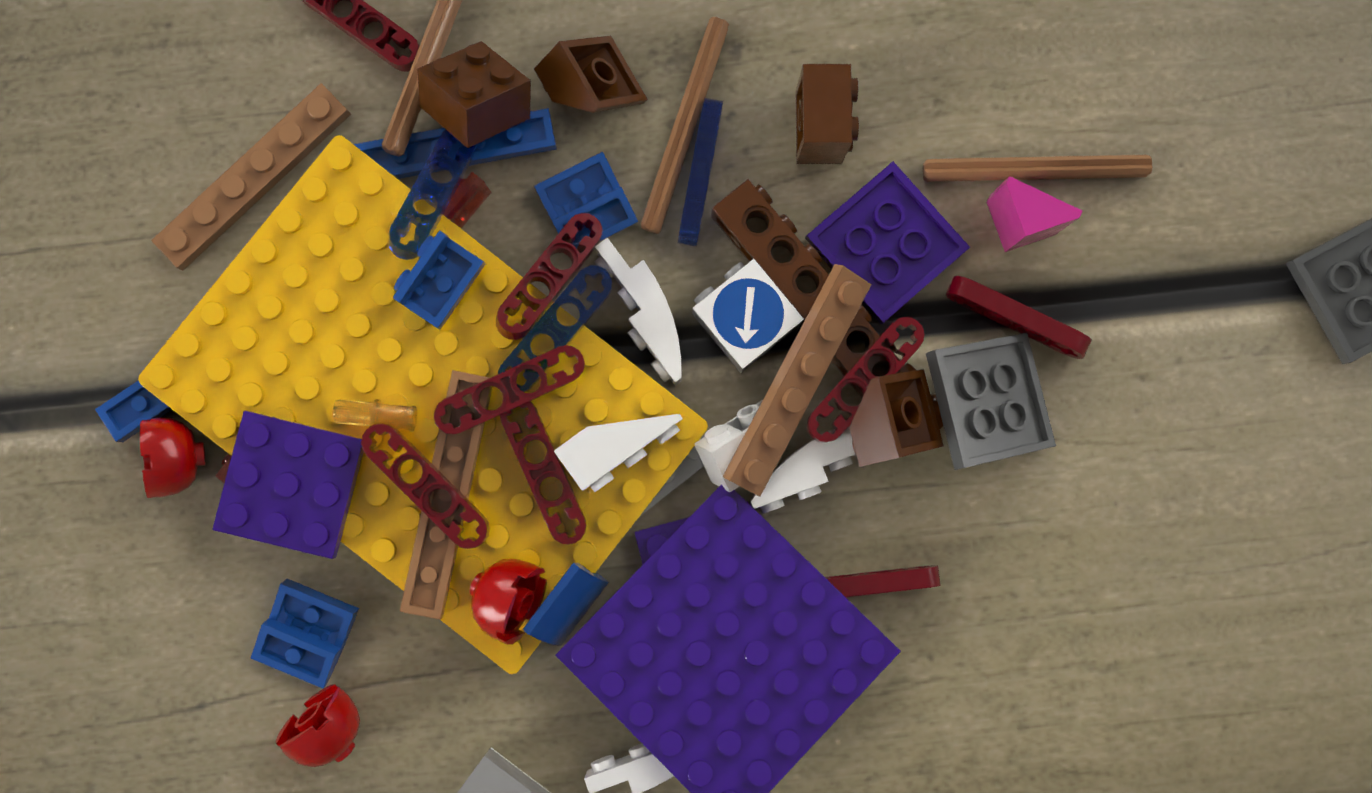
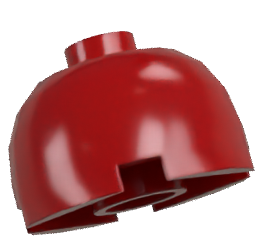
M151 418L150 420L140 421V453L143 456L145 470H142L147 498L167 497L179 494L189 488L196 479L198 466L206 465L204 442L196 443L191 429L184 423L174 419Z
M502 559L488 567L484 573H478L470 586V595L472 596L471 609L474 620L483 632L507 645L514 644L522 638L526 632L519 630L525 619H531L541 606L544 598L547 579L540 577V574L545 573L544 568L519 559Z
M331 684L309 698L304 703L308 709L299 718L293 714L277 736L276 744L287 757L297 764L319 767L329 764L333 760L341 762L355 748L353 740L357 736L360 724L357 707L344 690L335 684Z

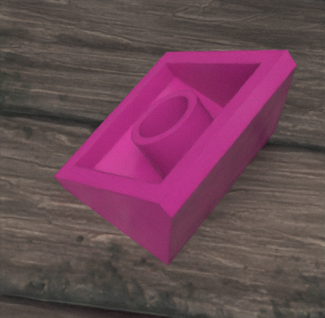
M1011 176L989 196L986 202L1005 252L1058 234L1079 219L1082 210Z

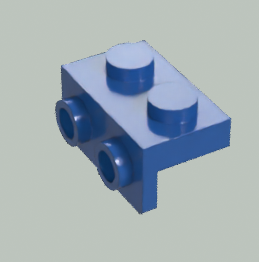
M439 231L435 237L429 236L422 243L417 253L420 259L411 271L406 269L399 276L394 285V290L397 292L393 299L441 330L486 264L451 240L446 234Z

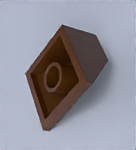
M611 35L559 41L534 68L552 102L595 113L640 105L648 100Z
M924 369L871 379L850 425L853 450L857 455L859 467L944 446Z

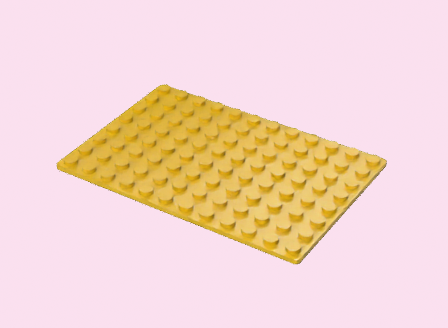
M341 135L335 136L138 377L139 383L231 456L243 412L250 411L361 439L366 429L372 425H391L398 429L432 463L439 428L434 421V411L438 403L447 396L452 370L491 378L564 345L575 347L583 355L585 365L582 374L573 382L531 401L538 410L554 449H557L588 426L680 414L683 419L676 424L680 429L678 433L663 444H660L655 439L643 447L647 453L645 457L629 468L624 463L618 465L610 471L614 479L596 492L590 486L582 491L561 462L587 523L586 532L583 537L576 543L569 545L559 543L551 535L503 428L500 415L485 422L468 500L488 520L490 527L489 536L483 544L476 548L465 549L458 546L444 615L440 620L509 674H516L542 641L525 633L517 642L507 645L483 632L474 620L471 609L472 596L470 595V586L478 573H484L488 567L502 559H519L533 563L545 570V573L540 574V577L547 579L543 603L573 563H580L595 574L695 446L694 443L700 440L708 428L705 419L555 302L551 304L524 338L509 340L503 337L496 327L497 312L501 304L523 277ZM439 231L446 234L451 240L486 264L441 330L393 299L397 292L394 290V285L399 276L406 269L410 271L420 259L417 253L422 243L429 236L435 237ZM531 283L527 286V291L532 297L536 299L547 297ZM522 303L521 308L514 316L508 315L507 324L512 327L516 323L522 325V316L528 307ZM561 353L558 355L559 363L548 368L547 360L538 363L546 373L549 386L557 382L552 374L563 370L567 376L574 373L573 366L578 363L575 356L568 358L565 353ZM523 370L517 377V386L524 393H533L540 387L541 378L534 370ZM496 387L492 388L488 406L490 411L498 409L503 403V394ZM516 407L513 409V414L508 416L509 421L518 422L523 433L515 434L518 442L526 435L539 433L537 425L529 429L525 422V416L530 414L528 408ZM389 433L386 435L375 434L373 437L377 441L374 447L376 452L378 450H386L394 457L392 460L387 461L390 467L397 457L407 452L404 447H402L400 452H395L388 445L387 442L391 438ZM539 440L530 441L524 448V456L530 463H540L546 457V446ZM363 453L340 542L404 591L422 510L365 453ZM412 459L404 462L400 470L403 480L411 484L419 481L423 472L420 463ZM556 477L546 478L540 487L542 496L551 501L560 498L564 489L563 484ZM568 498L559 506L548 507V511L551 516L557 511L559 512L562 523L557 526L559 533L567 532L569 537L576 535L574 529L580 524L577 518L569 519L564 508L573 507ZM476 520L469 523L463 522L464 531L461 533L463 539L469 537L478 539L480 535L476 532L479 523ZM525 619L519 630H522L529 620Z

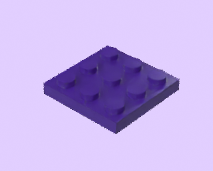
M894 161L805 237L806 241L818 252L831 269L834 264L843 265L871 284L862 304L880 324H883L970 248Z
M244 411L212 530L329 559L336 558L364 453L361 445L362 439L259 413Z

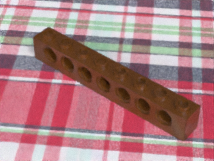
M747 179L712 207L711 218L748 262L753 259L756 260L803 317L802 326L829 275L819 264L822 262V259L818 252L808 243L804 246L795 235L797 229L793 222L785 214L779 216L770 204L773 201L768 192L759 184L755 187ZM758 217L765 221L767 229L762 233H754L748 229L746 222L750 218ZM778 246L785 247L790 251L792 259L786 263H779L773 259L771 250ZM800 276L811 277L815 281L816 290L812 293L800 291L796 285V279ZM862 305L831 361L843 376L847 374L882 335V333L879 335L869 324L872 318ZM855 334L862 337L865 342L863 353L857 354L849 350L846 344L849 335ZM885 341L882 342L881 346L888 348L893 353L897 351L894 343L888 347ZM876 354L869 358L867 366L871 374L875 364H882L889 370V362L884 356ZM906 363L897 373L915 371L916 369L911 364ZM850 384L863 399V393L860 387L855 384ZM931 393L939 429H941L943 422L936 394Z

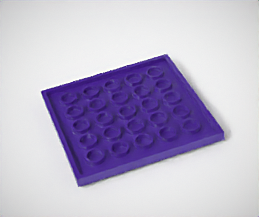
M721 484L555 656L690 793H769L901 651L735 490L732 492L726 491Z

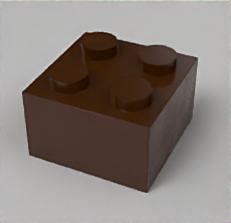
M482 41L417 68L420 108L467 148L530 119L531 80Z
M803 64L796 87V164H842L847 152H852L853 141L858 140L859 120L858 117H852L853 102H857L858 78H851V64Z

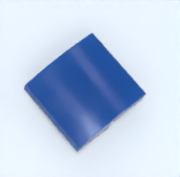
M603 152L534 185L558 234L573 216L580 213L591 214L600 221L602 226L600 241L638 222ZM585 227L582 231L578 230L576 238L572 243L576 249L583 237L589 236L591 231Z
M573 563L522 630L548 644L562 645L609 582L598 573L590 572L580 563Z
M286 579L280 584L269 618L261 625L251 659L324 689L339 660L359 608Z

